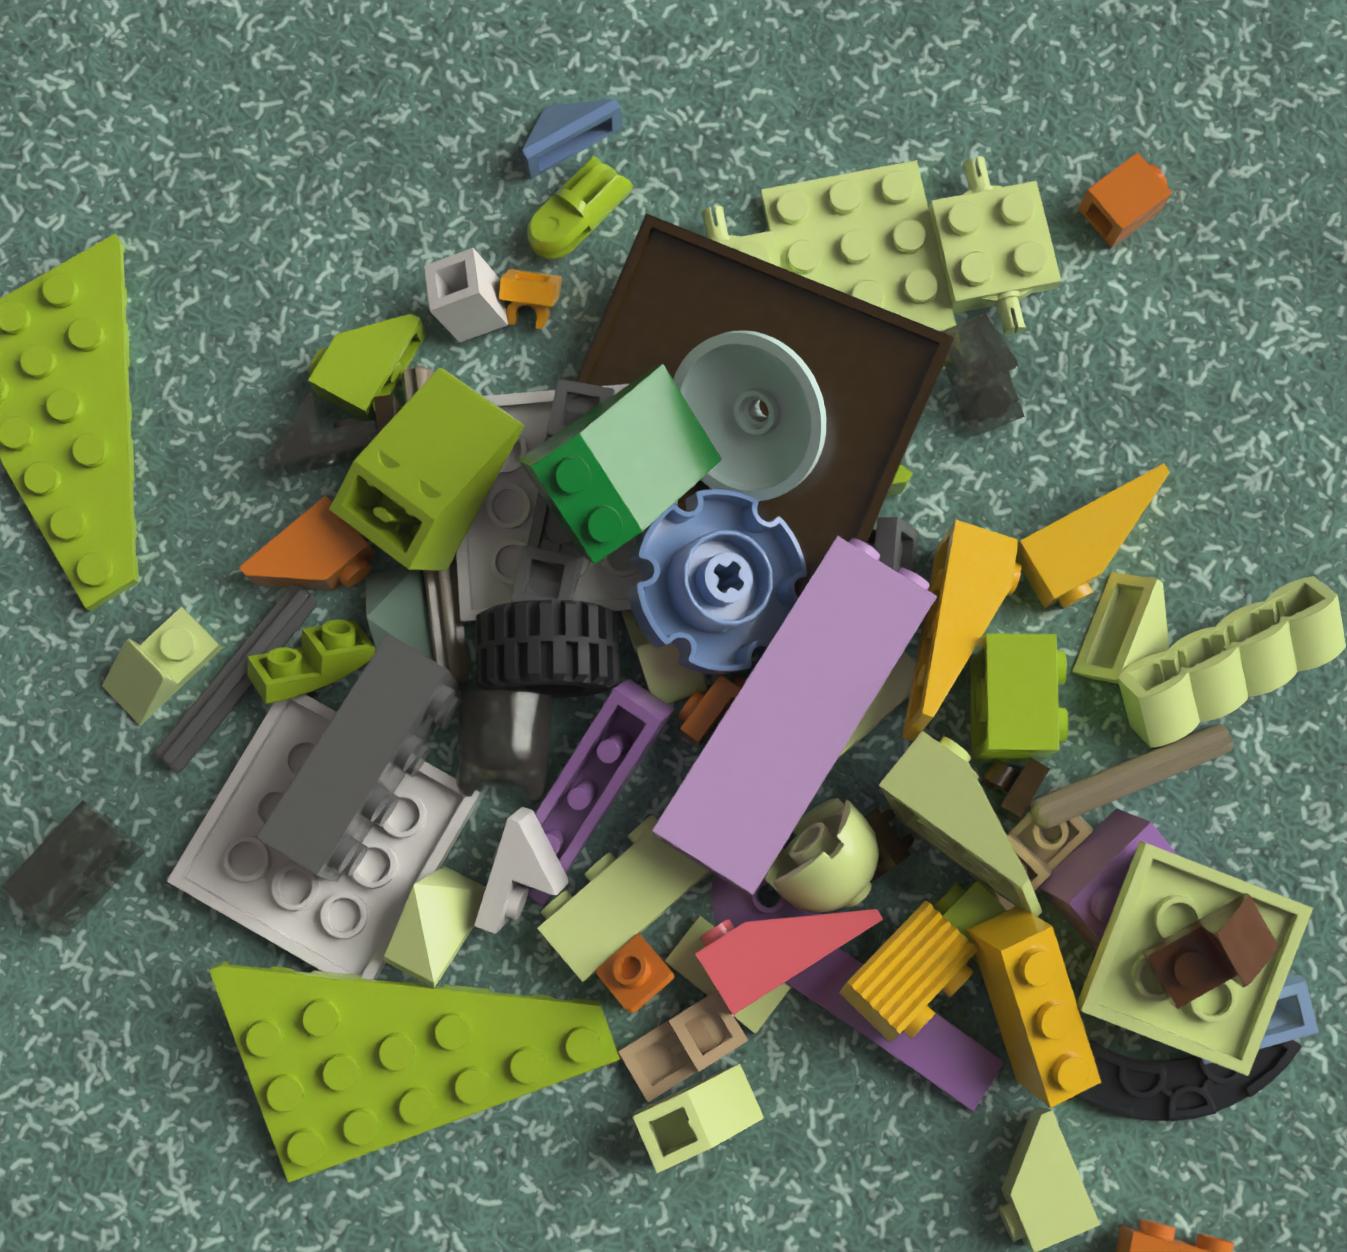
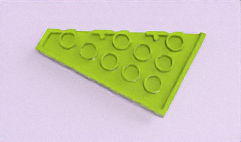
M116 234L109 236L0 298V461L80 600L89 611L96 609L139 583L138 557L136 556L137 526L134 515L133 483L135 478L133 440L131 438L132 406L129 395L128 367H130L128 324L126 323L125 247Z
M228 961L214 964L209 969L288 1183L620 1060L600 1000L571 998L569 1000L555 999L550 995L531 993V996L491 992V989L448 984L433 988L419 981L402 980V982L373 980L361 978V975L323 971L306 973L271 966L268 969L230 965Z

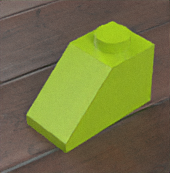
M407 314L336 334L328 348L323 346L317 351L309 367L310 377L308 382L316 395L373 425L376 421L374 397L391 395L402 378L403 371L408 368L427 336L421 318L413 314Z

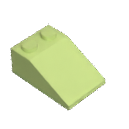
M922 731L879 784L897 819L1013 905L1020 906L1038 917L1042 909L1030 879L978 781V774L968 763L971 756L953 740L943 737L938 742Z

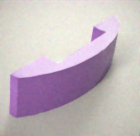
M839 948L785 982L972 1111L975 1110L1004 1064L1001 1059L936 1013L912 1039L902 1031L890 1043L839 993L848 980L864 965Z

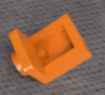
M720 674L705 695L696 690L678 714V718L684 721L680 728V736L698 748L730 704L733 703L746 681L735 676L731 682Z
M640 933L635 935L594 971L630 1014L639 1010L674 978L673 972Z

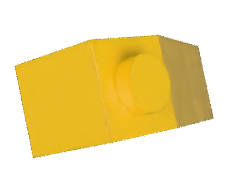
M1165 463L1019 541L1016 561L1021 564L1024 575L1044 609L1058 601L1063 609H1066L1093 593L1089 584L1104 572L1169 475L1170 471Z

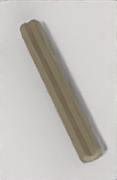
M1223 724L1211 725L1173 743L1161 746L1038 797L1030 802V813L1037 827L1040 829L1051 828L1229 753L1233 749V740L1229 736L1226 726Z

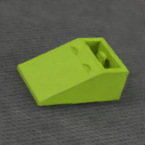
M438 368L353 461L329 510L407 569L447 571L525 425L445 369Z

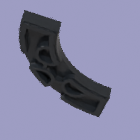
M1090 1040L1089 1045L1101 1083L1073 1097L1097 1109L1127 1118L1170 1122L1196 1119L1216 1114L1217 1111L1232 1106L1246 1097H1252L1290 1064L1302 1046L1296 1041L1290 1040L1259 1049L1250 1073L1247 1076L1213 1062L1204 1064L1202 1059L1195 1055L1178 1060L1145 1061L1121 1055L1107 1049L1094 1040Z

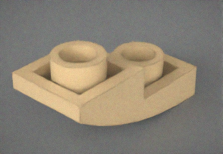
M1029 811L1006 835L1035 891L1051 875V872L1092 833L1093 828L1079 815L1051 828L1040 829L1035 824L1033 816ZM969 873L1006 910L1016 907L1007 899H1005L1000 894L991 889L989 886L980 881L978 878Z

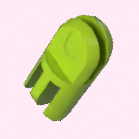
M592 155L533 214L527 226V237L531 248L538 256L547 260L563 259L572 253L632 192L633 184L623 175H618L613 168L603 164L599 158Z

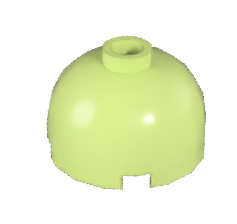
M838 798L830 799L814 807L800 818L793 830L796 837L785 849H781L764 877L785 900L797 909L810 913L834 911L843 906L847 908L853 907L868 895L872 887L870 881L876 871L879 858L875 832L866 818L850 801L846 799L844 805Z

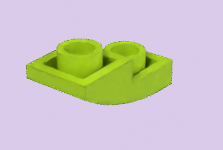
M330 620L323 625L302 628L301 648L280 647L268 653L247 656V676L265 704L283 701L325 687L347 676L370 661L376 647L355 620Z

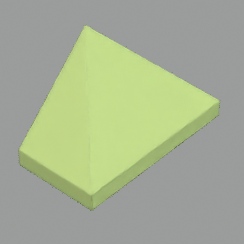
M1111 572L1072 672L1085 678L1119 684L1117 677L1129 665L1149 655L1167 652L1169 649L1163 583L1155 578Z
M446 866L413 884L385 952L384 962L435 988L473 929L486 887Z

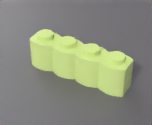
M1314 576L1298 579L1275 590L1264 602L1249 604L1231 612L1216 627L1204 628L1184 636L1175 642L1167 652L1152 654L1132 663L1117 677L1130 727L1150 748L1164 746L1185 737L1200 722L1215 720L1235 711L1248 697L1262 695L1278 689L1289 682L1298 671L1317 668L1333 660L1346 647L1338 595Z

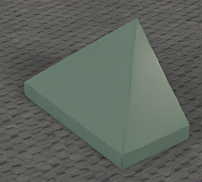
M406 567L367 574L365 576L366 617L376 650L387 633L434 661L427 597L421 570H409Z

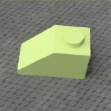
M1044 1107L1032 1110L1001 1188L1007 1204L999 1207V1212L1012 1241L1015 1242L1022 1239L1027 1248L1033 1252H1038L1100 1226V1223L1053 1111Z

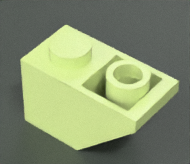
M740 1063L633 1113V1119L657 1173L713 1148L764 1119Z

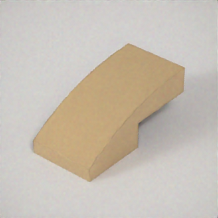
M716 990L619 1050L618 1053L647 1102H650L694 1073L700 1072L746 1043L748 1039L720 993Z

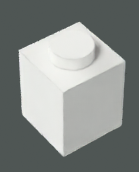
M474 248L424 266L430 312L459 343L508 326L505 300L499 299L501 279Z

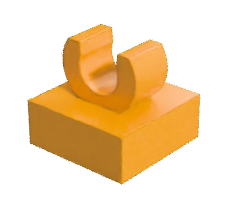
M509 269L501 277L499 299L512 301L506 310L508 324L515 325L518 321L520 307L527 305L531 306L537 313L536 329H543L550 317L549 307H553L559 299L562 276Z

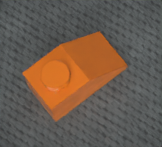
M325 495L239 566V568L256 586L289 588L291 585H299L304 589L335 591L342 584L349 588L361 581L371 570L372 566L369 561L376 554L356 529L329 510L332 502Z

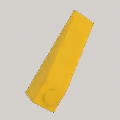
M955 520L936 546L928 591L936 595L937 598L923 619L902 738L914 741L933 719L1006 595H1012L1015 591L1022 570L1021 564L1015 562L1018 539Z

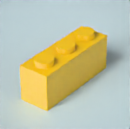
M1016 906L968 929L971 942L978 950L975 955L1016 1081L1050 1108L1101 1083L1053 926L1020 906Z

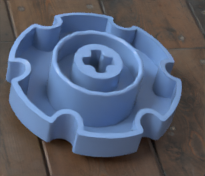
M725 489L698 491L686 498V511L681 510L674 503L644 531L639 533L629 561L637 565L642 573L641 582L628 588L631 608L642 632L655 648H660L670 643L674 644L679 650L678 664L686 669L700 673L728 674L750 668L752 666V652H755L760 658L762 657L799 597L796 595L794 588L795 582L807 576L806 563L800 545L781 517H776L767 522L762 520L757 512L758 500L737 491Z

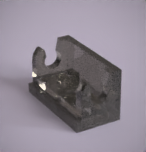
M82 800L3 884L2 888L41 928L67 936L138 860L145 850L105 813L101 815L92 805Z

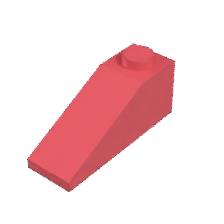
M877 909L749 921L736 928L727 919L699 937L705 948L695 954L734 1015L877 924L883 918Z

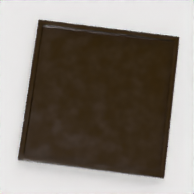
M646 213L575 382L597 386L631 384L660 363L665 366L671 378L674 379L681 362L696 346L711 337L731 331L745 330L762 333L779 340L792 349L808 366L820 388L826 412L825 442L818 462L806 479L783 495L769 500L758 501L757 512L762 520L766 522L776 517H781L797 539L807 568V576L797 580L794 586L796 595L800 597L837 536L847 542L852 538L865 543L868 542L954 342V337ZM760 400V411L768 417L767 405ZM699 480L678 499V507L686 511L687 497L698 491L712 488Z

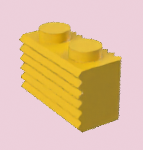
M924 901L848 980L839 993L890 1043L902 1031L912 1039L935 1015V1012L927 1004L942 989L951 997L974 973L966 963L978 950L974 944L968 941L966 936L960 934L958 929L950 924L948 919L942 917L940 911L935 910L931 903Z

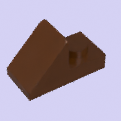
M1245 893L1142 951V954L1170 1004L1179 1009L1230 979L1242 987L1250 985L1278 950L1279 946L1250 894Z

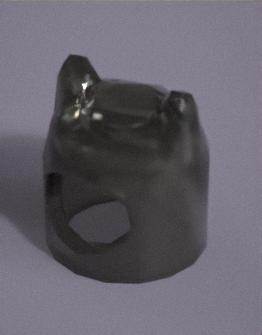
M465 690L461 692L456 785L461 797H471L479 785L500 788L519 787L523 788L529 801L539 802L546 790L553 714L552 697L509 690Z

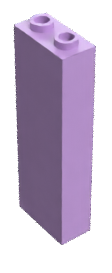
M837 536L652 830L654 837L749 897L754 895L937 598L936 595L928 591L930 585L921 576L905 568H900L898 572L878 561L880 554L873 547L855 538L847 542Z

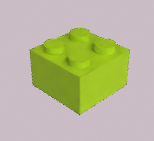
M986 633L970 655L972 763H993L995 758L1004 763H1026L1030 757L1040 763L1060 751V743L1066 742L1068 737V714L1066 708H1059L1058 685L1065 684L1067 660L1065 651L1057 650V634Z

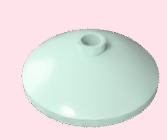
M745 330L726 332L711 337L696 346L684 358L675 373L673 381L722 458V461L700 480L712 489L737 491L749 495L758 501L769 500L783 495L805 480L818 462L823 449L826 435V412L820 388L804 361L779 340L762 333ZM760 400L767 405L768 417L760 411Z

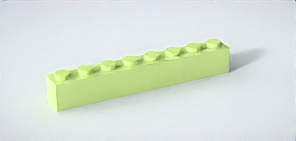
M903 651L837 760L910 697L915 662L905 651ZM654 815L647 818L628 835L633 845L616 859L609 852L584 874L590 883L574 897L565 890L540 912L546 921L537 929L582 982H586L595 974L594 971L635 935L642 933L710 873L707 869L653 836L652 830L658 822Z

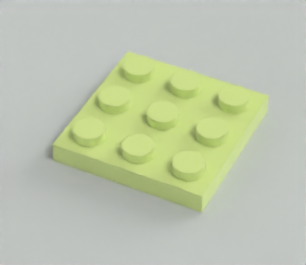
M1139 841L1077 1001L1078 1009L1081 1012L1248 1076L1313 908L1146 842ZM1243 894H1250L1277 942L1278 950L1250 985L1242 987L1230 979L1181 1008H1175L1170 1004L1142 951Z

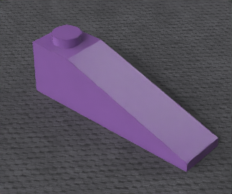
M631 679L624 681L613 689L535 813L566 874L676 710ZM521 884L529 888L528 896L542 906H545L552 896L551 894Z

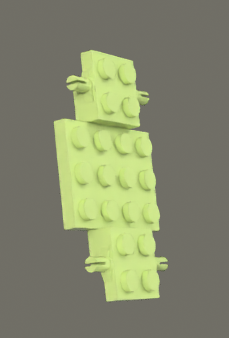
M981 156L976 158L975 163L974 157L962 163L969 191L958 196L932 200L929 209L918 163L915 160L761 189L760 197L768 232L741 237L729 236L723 207L714 206L716 226L714 225L711 207L701 212L706 235L709 239L953 336L954 342L942 368L962 365L964 361L954 318L955 313L996 306L999 310L1003 335L1010 336L1013 331L1016 335L1026 330L1019 301L1032 293L1057 289L1061 283L1037 181L1006 187L991 186L986 170L985 158Z

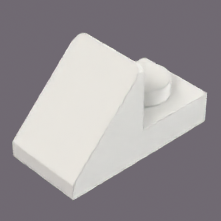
M521 807L507 818L474 924L475 927L494 934L510 918L517 920L521 915L529 892V888L521 884L551 895H558L568 884V877L534 811L525 807Z

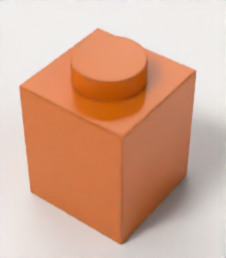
M1137 152L1091 186L1083 197L1078 210L1106 243L1113 248L1160 213L1173 192L1169 189L1162 171L1157 166L1148 164Z

